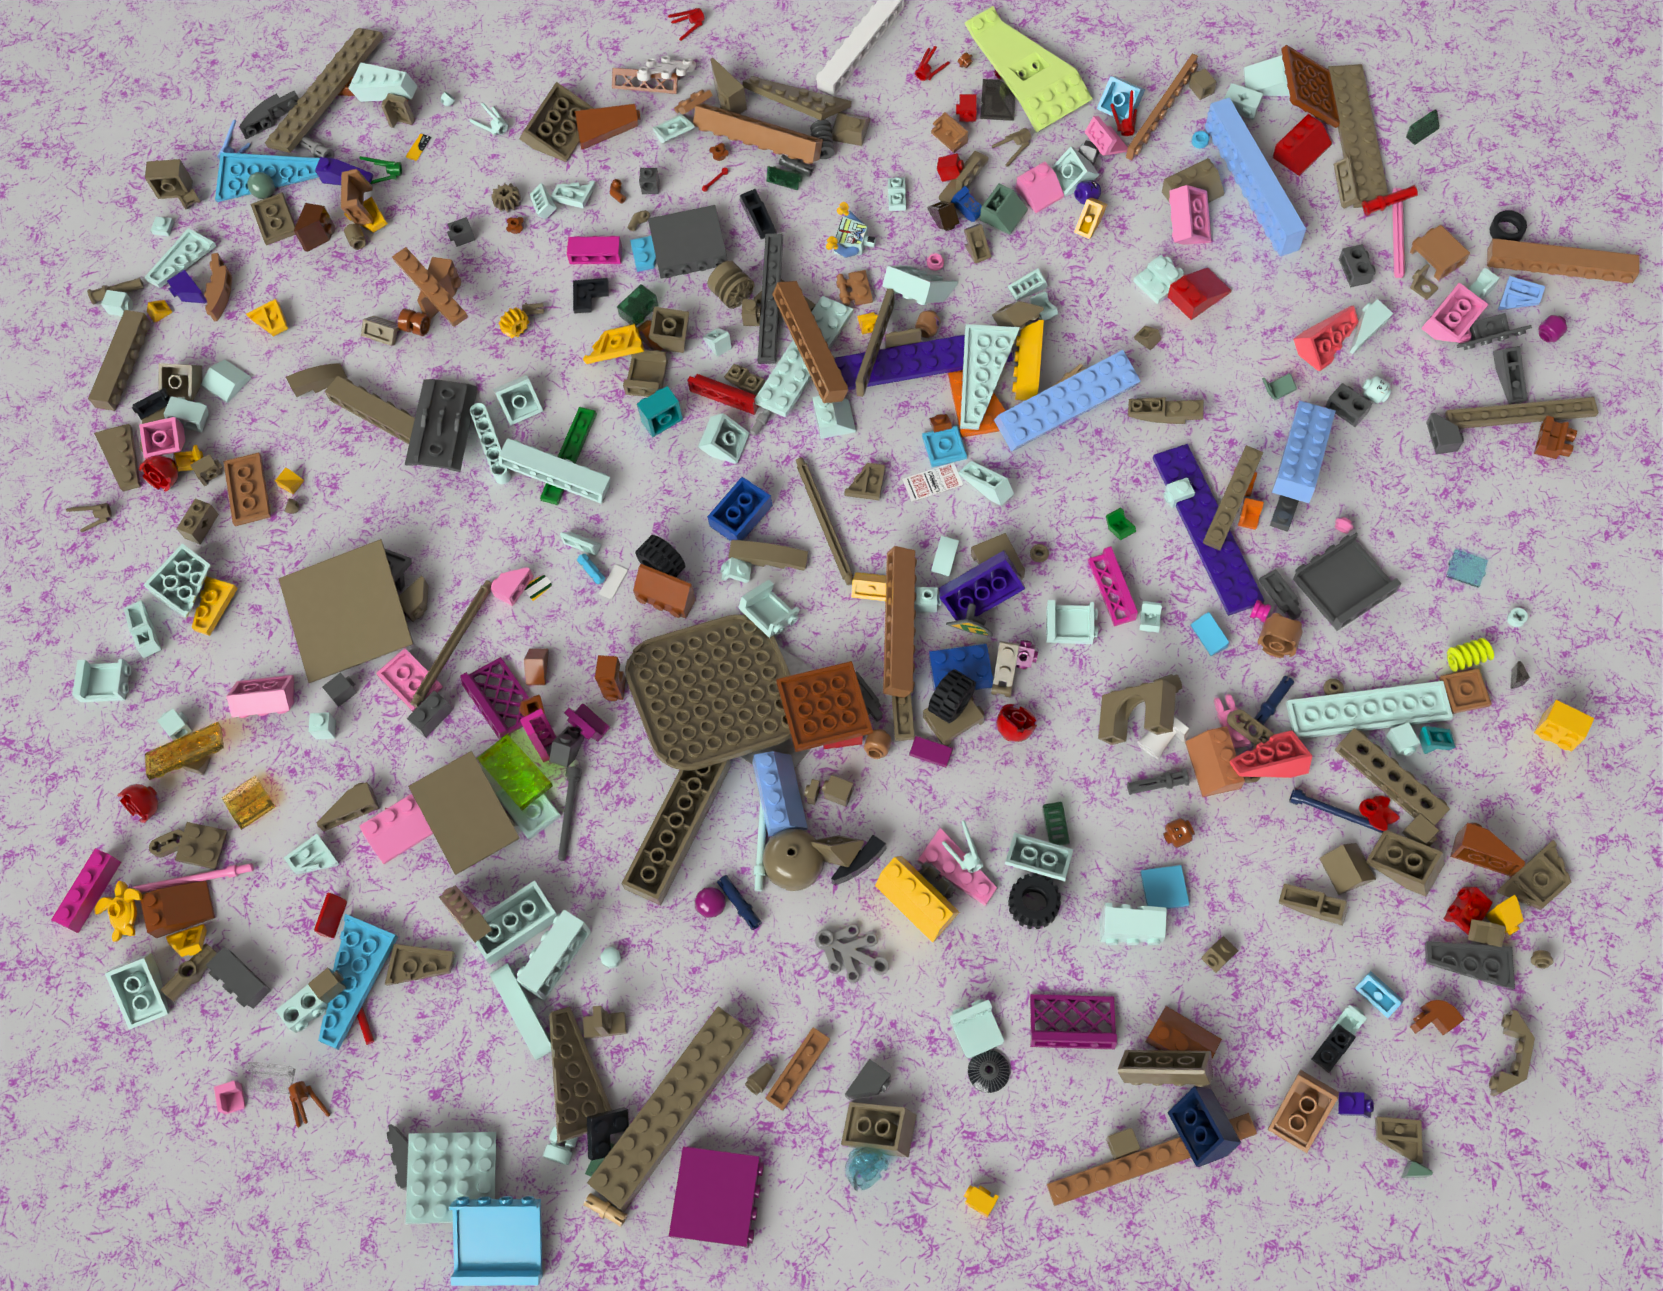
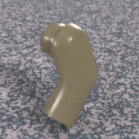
M646 210L635 213L627 228L630 231H635L638 224L648 221L650 213Z

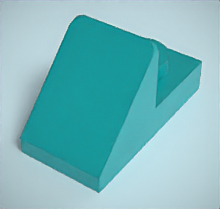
M1422 727L1419 740L1424 754H1428L1436 749L1452 750L1456 748L1450 729Z

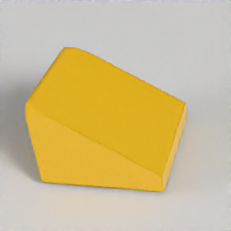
M165 300L148 302L147 313L153 322H158L172 313Z

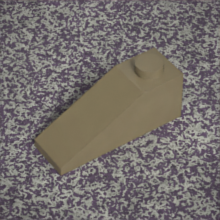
M367 782L354 785L316 822L317 826L325 832L379 809L372 787Z

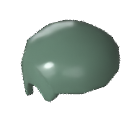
M255 172L248 178V189L254 197L266 199L273 195L275 186L269 175L264 172Z

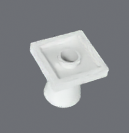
M1174 717L1173 732L1156 735L1149 731L1137 743L1144 751L1159 760L1164 749L1174 736L1182 742L1187 739L1189 728Z

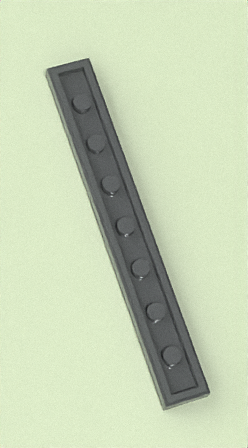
M783 233L765 234L758 364H776L779 308L772 294L777 282H781Z

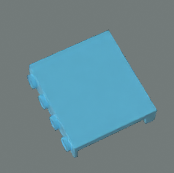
M488 1196L479 1197L478 1199L458 1197L451 1203L449 1210H453L454 1273L451 1276V1286L539 1285L543 1277L541 1199H535L533 1196H525L521 1199H513L510 1196L501 1197L500 1199H491Z

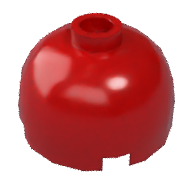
M162 455L147 458L139 467V470L143 469L145 473L143 478L158 490L163 488L165 489L164 491H168L174 486L178 478V470L174 460Z
M1005 704L997 717L998 731L1007 741L1022 742L1028 739L1037 727L1035 725L1036 718L1024 707L1020 706L1018 709L1013 707L1015 704Z
M132 784L117 795L122 797L119 801L132 816L138 814L142 817L139 820L142 823L148 821L158 809L157 792L151 786L146 787L142 784Z

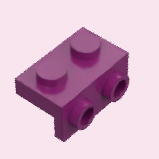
M583 703L576 711L568 708L564 712L569 717L567 721L575 728L579 726L582 729L580 733L588 740L592 738L599 742L610 729L608 724Z

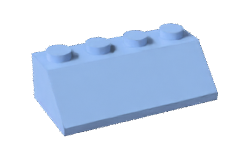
M775 751L754 754L753 768L768 837L774 836L786 829L808 830L791 755Z

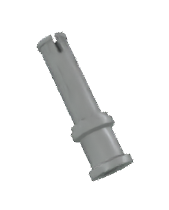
M304 136L299 144L309 149L315 157L334 158V151L324 147L321 142H315L307 136Z

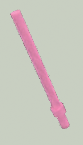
M252 863L241 866L230 865L225 869L138 885L133 888L144 893L160 888L226 876L231 878L241 873L252 872L254 867Z

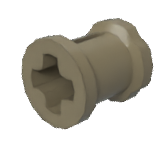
M193 188L182 196L178 195L185 210L196 202L200 203Z

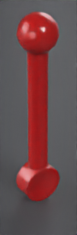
M722 168V172L707 185L702 186V191H708V188L720 177L727 175L728 168Z

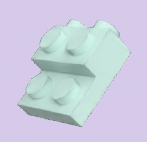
M1159 255L1148 263L1144 271L1134 277L1133 282L1158 304L1168 297L1170 285L1184 276L1185 273L1181 268L1176 269L1169 257Z

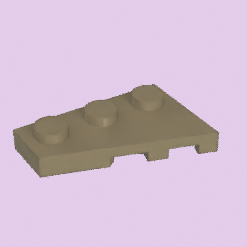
M394 944L385 985L389 986L450 974L455 953L453 951Z

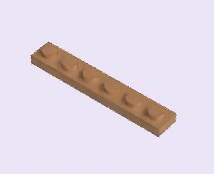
M407 247L392 256L394 262L453 327L468 318L467 313Z

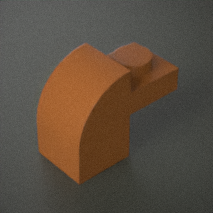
M1433 1000L1421 1007L1423 1012L1413 1018L1415 1023L1410 1028L1416 1034L1432 1022L1439 1032L1445 1035L1465 1019L1450 1003L1443 1000Z

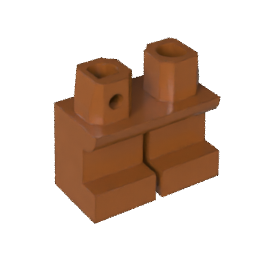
M1546 416L1540 426L1534 454L1557 459L1559 455L1569 457L1573 452L1574 445L1564 442L1565 440L1573 442L1576 438L1577 430L1569 428V422L1559 423L1554 421V417Z

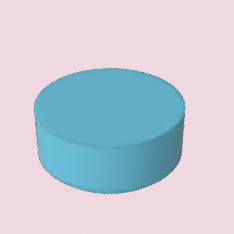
M1204 131L1195 132L1191 140L1192 145L1199 149L1205 148L1209 143V135Z

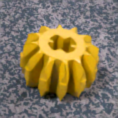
M517 307L514 309L509 308L508 312L504 311L505 314L500 317L501 320L498 323L501 331L511 338L519 337L521 333L524 334L523 331L528 329L527 325L530 323L527 314Z

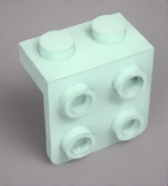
M977 1000L971 1004L972 1007L965 1010L964 1007L958 1008L950 1016V1023L966 1058H972L1004 1043L1003 1036L991 1012L992 1006L989 1000Z

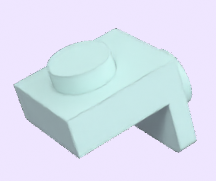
M1043 291L1030 298L1031 304L1041 306L1044 309L1039 313L1040 320H1049L1053 316L1058 315L1057 308L1048 300L1047 292Z
M1184 478L1167 484L1163 495L1166 503H1169L1171 508H1174L1177 502L1193 497L1195 492L1188 478Z
M731 557L721 566V580L725 581L728 578L747 583L750 579L752 564Z
M1143 601L1139 630L1159 633L1161 603Z
M1349 1005L1344 1009L1331 1029L1333 1030L1339 1024L1355 1035L1360 1026L1367 1020V1017L1364 1016L1361 1009Z

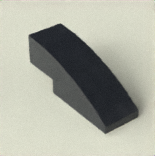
M753 189L741 194L739 200L760 239H764L765 234H777L757 190Z
M872 835L863 849L859 850L849 867L840 866L831 878L832 884L836 886L844 883L868 869L884 853L886 843Z

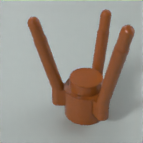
M299 1081L288 1088L298 1128L301 1126L298 1108L304 1124L308 1123L302 1102L308 1099L307 1095L311 1096L327 1117L330 1116L329 1111L313 1092L311 1085L306 1086L304 1081Z

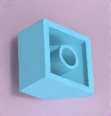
M1110 76L1097 109L1113 116L1110 106L1113 103L1118 118L1120 120L1129 118L1130 91H1134V113V109H1137L1145 89L1119 77Z

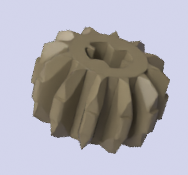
M504 182L503 186L498 185V189H493V194H491L493 204L501 212L505 210L508 213L509 209L515 210V206H519L521 196L518 188L514 187L512 183L507 185Z

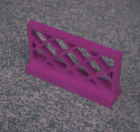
M501 657L470 674L466 672L460 675L462 686L500 742L508 739L507 735L523 727L521 722H519L524 717L521 716L520 711L518 715L508 713L510 705L520 707V703L511 701L513 694L522 695V700L529 697ZM499 664L503 668L502 674L491 673L492 669ZM479 675L487 676L485 684L476 682L474 678ZM490 677L499 678V685H489ZM503 679L513 682L512 689L501 687ZM486 689L497 690L495 698L487 697L485 695ZM500 691L510 693L509 699H498ZM496 703L507 705L505 713L496 711ZM506 717L517 719L516 724L508 728L505 724Z
M1030 994V1047L1115 1050L1117 1034L1114 997ZM1035 1001H1044L1048 1007L1043 1012H1040L1035 1007ZM1059 1001H1064L1069 1006L1063 1013L1054 1006ZM1079 1002H1085L1090 1006L1084 1014L1075 1007ZM1101 1002L1110 1003V1010L1105 1015L1096 1007ZM1050 1009L1059 1016L1053 1023L1044 1016ZM1071 1010H1074L1080 1016L1074 1023L1065 1017ZM1092 1010L1101 1017L1095 1024L1086 1017ZM1040 1018L1048 1025L1045 1030H1035V1023ZM1061 1019L1070 1026L1066 1031H1060L1055 1027ZM1084 1020L1091 1028L1087 1032H1081L1076 1025ZM1105 1020L1111 1026V1032H1102L1097 1026Z

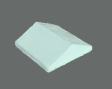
M681 114L653 127V131L660 142L664 143L695 127L694 124Z
M223 360L209 367L201 385L228 403L251 377L228 361Z

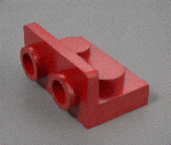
M1462 887L1458 891L1452 905L1447 909L1443 919L1446 922H1454L1469 935L1471 920L1482 921L1493 902L1477 887Z

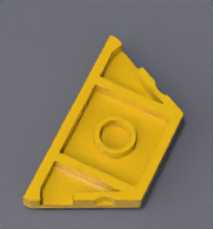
M633 324L604 331L599 340L592 346L594 351L589 356L585 355L583 360L586 364L644 352L638 328Z

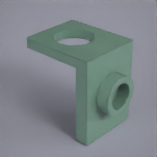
M1290 373L1271 383L1265 377L1262 378L1268 394L1274 400L1297 390Z

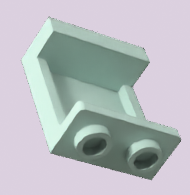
M767 580L741 597L739 609L770 638L775 634H780L788 625L792 626L798 620L797 616L800 609L795 607L791 610L772 592L774 584Z
M1048 600L1046 607V643L1093 644L1094 637L1098 635V626H1094V620H1097L1098 609L1094 608V602H1090L1089 606L1055 605V600Z
M119 659L118 663L89 664L86 660H77L72 696L80 702L125 700L126 694L129 691L128 678L131 675V666L124 659Z

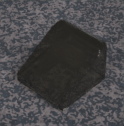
M1518 661L1511 670V689L1523 686L1530 678L1521 661Z

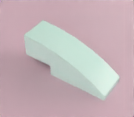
M142 600L125 607L124 612L129 632L132 634L136 649L141 656L145 658L160 651L161 647L155 629Z

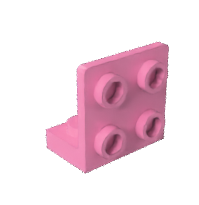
M1093 116L1085 133L1103 156L1127 152L1128 147L1111 126H1106L1099 116Z

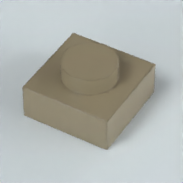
M812 779L811 784L806 786L804 796L807 797L808 804H816L820 790V781Z

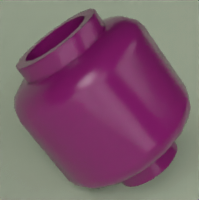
M1548 316L1538 328L1540 338L1545 342L1558 341L1567 331L1566 320L1562 316Z

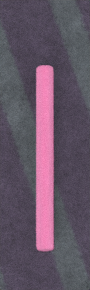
M1394 188L1392 193L1400 191L1402 189ZM1403 201L1392 204L1394 276L1396 278H1403L1405 274Z

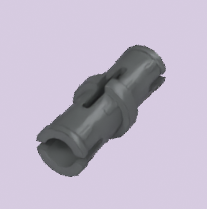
M784 154L781 156L783 159L779 160V165L790 168L795 173L805 174L808 177L812 175L810 172L813 173V166L801 162L800 159H791Z

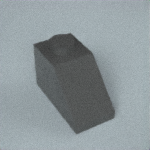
M1431 413L1426 424L1435 454L1458 452L1464 441L1463 434L1460 433L1458 426L1436 413Z
M869 1059L846 1091L845 1097L850 1100L879 1095L881 1090L885 1092L891 1084L889 1080L891 1077L890 1073Z

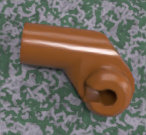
M614 179L610 185V195L622 204L626 200V197L621 193L622 183L619 179Z

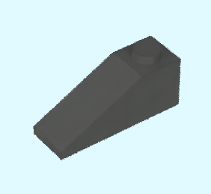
M1520 346L1493 351L1495 369L1508 404L1528 401Z

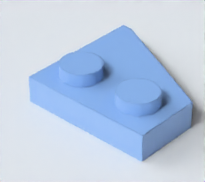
M1509 276L1498 309L1504 310L1539 305L1545 286Z

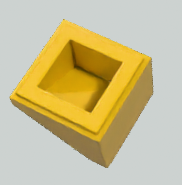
M285 467L275 482L280 488L294 494L304 480Z

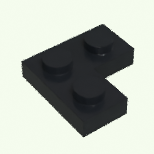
M608 278L573 280L574 314L592 312V298L609 296Z
M623 1107L587 1116L588 1159L593 1161L605 1158L611 1151L610 1135L624 1132L629 1127L627 1108Z

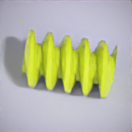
M1478 638V640H1472L1470 643L1466 642L1463 645L1450 647L1447 651L1448 664L1454 672H1457L1458 667L1461 670L1465 669V665L1472 667V662L1475 665H1479L1480 661L1485 663L1487 658L1489 660L1494 659L1492 646L1485 638Z

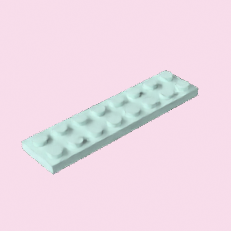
M822 296L812 310V314L818 327L821 329L829 350L852 316L853 308ZM794 339L755 397L756 405L783 417H787L811 380L809 371Z
M1443 681L1293 699L1286 702L1291 728L1299 739L1350 733L1354 728L1358 731L1397 727L1408 722L1410 725L1448 721L1453 718Z

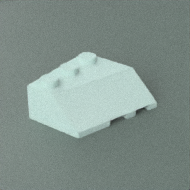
M895 265L887 267L882 286L893 289L894 294H903V298L915 299L918 304L927 305V303L944 302L957 286L958 281H943L942 276L927 275L926 271L908 265Z
M181 544L147 580L144 586L151 594L176 613L187 618L211 565L184 544Z
M1105 903L1099 917L1100 942H1106V945H1118V942H1127V945H1138L1139 942H1147L1148 945H1159L1165 939L1167 910L1165 907L1139 906L1137 909H1133L1129 904L1112 907V903Z

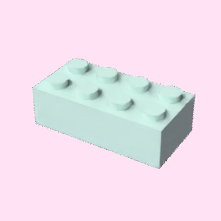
M535 880L482 915L492 931L475 944L485 960L492 965L553 924L557 913Z
M563 910L561 914L559 913L555 917L554 925L550 931L544 933L541 938V944L531 952L530 960L526 966L520 968L517 974L518 978L516 980L526 990L543 1001L546 1000L591 933L582 920L566 910Z

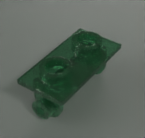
M767 166L766 182L798 190L799 182L803 178L800 173L796 174L776 168V166Z

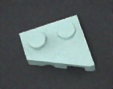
M589 181V185H579V182L557 184L551 199L555 202L584 208L596 187L595 181Z

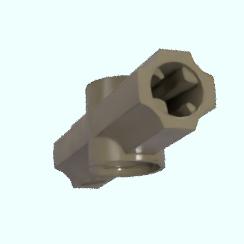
M206 943L202 951L195 954L189 961L180 964L178 972L163 986L161 991L175 1002L192 984L198 983L202 979L204 971L208 968L206 964L217 952ZM191 969H194L193 973L190 976H187V973Z

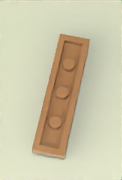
M813 1027L765 1099L784 1111L830 1042V1038Z

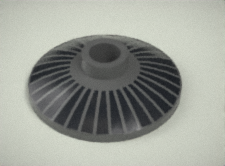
M988 1050L971 1058L968 1065V1077L972 1085L979 1091L985 1093L997 1092L1009 1080V1064L1006 1058L999 1052ZM987 1066L993 1068L991 1074L986 1073L985 1068Z

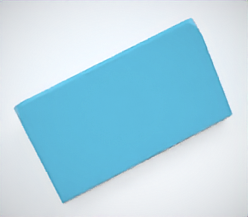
M1210 612L1204 614L1190 625L1210 656L1228 648L1229 641Z
M1371 971L1355 987L1363 997L1387 1018L1403 1003V999Z

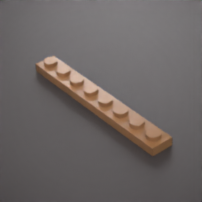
M1191 54L1129 144L1126 154L1127 159L1132 161L1136 155L1140 154L1142 145L1148 142L1151 132H1155L1159 120L1164 119L1167 109L1171 108L1175 101L1174 98L1181 94L1183 85L1188 84L1190 75L1196 72L1198 68L1197 55Z

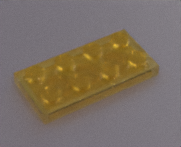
M219 722L145 753L146 776L148 779L160 778L170 771L178 770L186 764L199 761L202 757L217 753L223 749L222 727Z

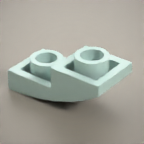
M905 177L888 178L889 211L906 210Z
M941 536L931 572L949 577L959 543L958 540Z

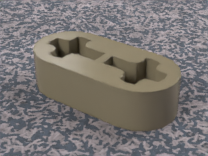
M174 830L155 838L149 844L150 853L161 858L178 851L183 831ZM177 836H180V837H181V838L179 839V841H180L179 843H176V842H175V841L177 840ZM159 844L162 845L161 851L156 850Z

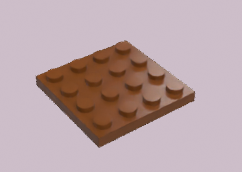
M1285 45L1281 48L1290 102L1292 105L1312 114L1315 118H1319L1326 124L1337 128L1340 120L1330 70L1290 46Z
M852 661L776 679L795 752L873 733Z

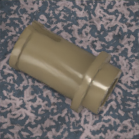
M526 302L522 305V311L528 317L532 314H544V309H536L544 307L543 302L527 304Z

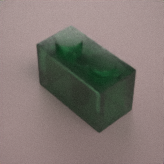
M640 284L617 306L619 316L630 325L635 324L637 326L644 321L646 316L653 312L654 307L658 306V301L653 292Z

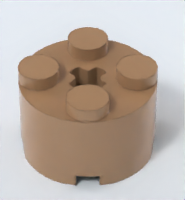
M1273 613L1271 617L1264 621L1258 638V645L1261 644L1263 646L1262 650L1274 657L1294 656L1303 633L1301 622L1283 617L1279 613Z

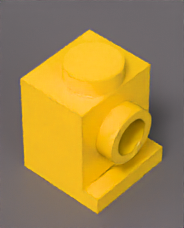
M969 1185L964 1194V1197L967 1198L965 1204L987 1218L999 1196L995 1194L994 1197H991V1192L982 1186L977 1188Z

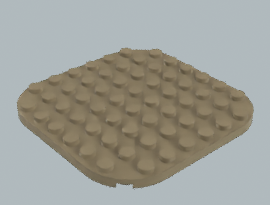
M729 615L647 639L636 646L629 659H627L625 666L627 684L650 746L657 758L672 768L679 770L705 768L781 744L791 738L776 679L791 676L774 635L769 638L746 615Z

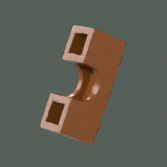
M598 655L595 679L603 697L608 701L623 700L626 677L623 671H619L620 662L618 657Z

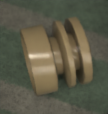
M726 261L713 270L708 278L707 286L729 309H734L742 305L743 299L750 297L754 289V281L746 273L742 272V269L733 261Z

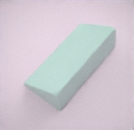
M560 533L564 544L594 556L597 555L601 547L600 543L575 533Z

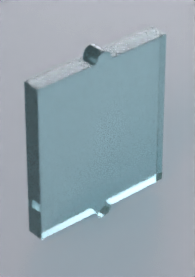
M1455 549L1452 559L1448 562L1449 568L1446 577L1479 588L1482 578L1486 575L1485 569L1488 560Z

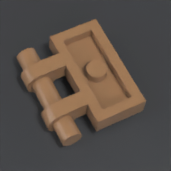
M701 89L691 94L690 98L680 101L674 107V110L677 114L679 112L685 114L713 95L710 90L704 91Z
M866 270L848 273L849 279H844L843 274L836 276L837 288L840 289L839 297L844 305L849 306L852 300H854L855 306L873 303ZM851 287L852 292H848L846 288Z

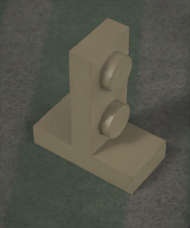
M600 1005L592 1006L593 1016L583 1017L585 1039L627 1034L625 1012L608 1014Z

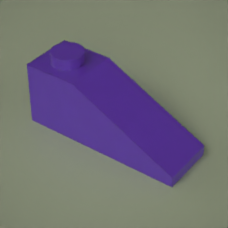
M320 157L315 168V172L324 184L341 186L342 172L352 169L359 170L369 183H371L374 176L373 173L334 158Z

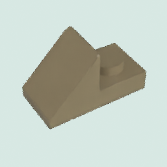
M979 223L964 229L967 239L965 247L974 263L976 264L991 258L982 224Z

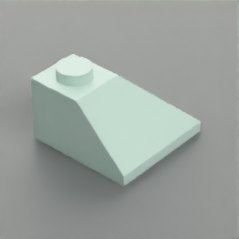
M1070 147L1051 167L1056 173L1064 196L1073 194L1078 183L1095 180L1099 176L1092 163L1073 147Z

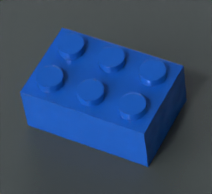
M741 477L707 516L709 527L730 541H743L773 506L771 495L744 477Z
M987 644L929 651V664L934 691L945 675L953 669L976 682L975 690L992 688L993 676Z

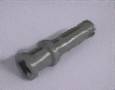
M1186 768L1172 773L1167 771L1163 776L1127 782V789L1129 795L1164 787L1173 789L1174 786L1185 784V786H1188L1189 776Z

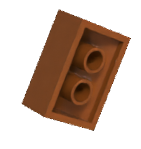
M643 564L639 565L633 589L636 600L642 604H651L659 611L666 610L674 617L686 619L696 601L692 584Z
M1165 1006L1145 1042L1158 1050L1211 1051L1213 1059L1222 1039L1168 1006Z

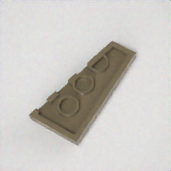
M125 424L95 432L97 441L120 489L124 492L141 487L131 425Z

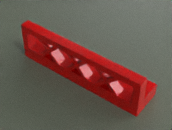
M696 374L695 378L689 376L687 380L690 392L753 415H755L759 407L755 403L757 395L700 374Z

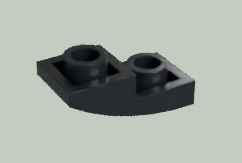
M1337 1024L1311 1060L1329 1073L1356 1037Z

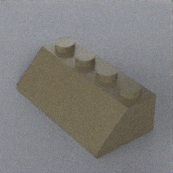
M1125 1050L1118 1066V1074L1124 1083H1131L1132 1085H1141L1143 1083L1155 1086L1163 1084H1174L1175 1086L1195 1084L1196 1086L1203 1087L1211 1085L1213 1078L1211 1051Z

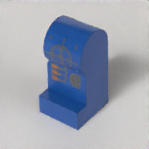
M964 186L954 195L950 203H954V207L969 221L975 222L981 216L982 205L969 194L970 190Z

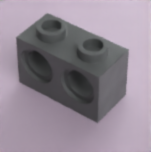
M1363 244L1343 248L1339 261L1350 288L1371 283L1375 275V267L1371 265L1369 253L1365 250Z
M1342 383L1329 397L1325 407L1335 410V414L1356 427L1368 414L1373 403L1366 397L1359 395L1351 387Z

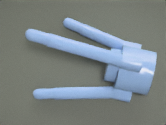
M236 120L232 121L225 142L217 155L219 159L221 152L234 153V149L228 146L231 140ZM247 143L237 153L242 154L251 144Z

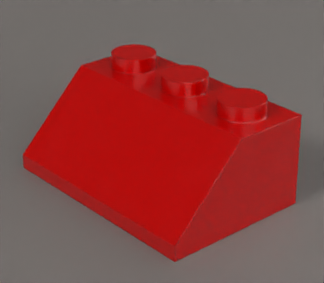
M1307 114L1276 144L1272 158L1300 176L1332 145V142L1322 122Z

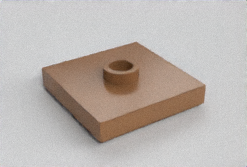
M1479 668L1441 675L1439 677V680L1444 682L1452 714L1490 707L1492 705Z

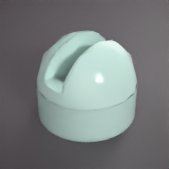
M446 91L440 98L444 106H451L455 101Z

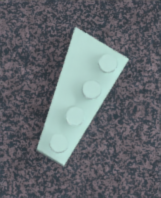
M188 228L150 270L145 279L159 288L163 287L168 283L167 280L187 269L216 247L215 242Z

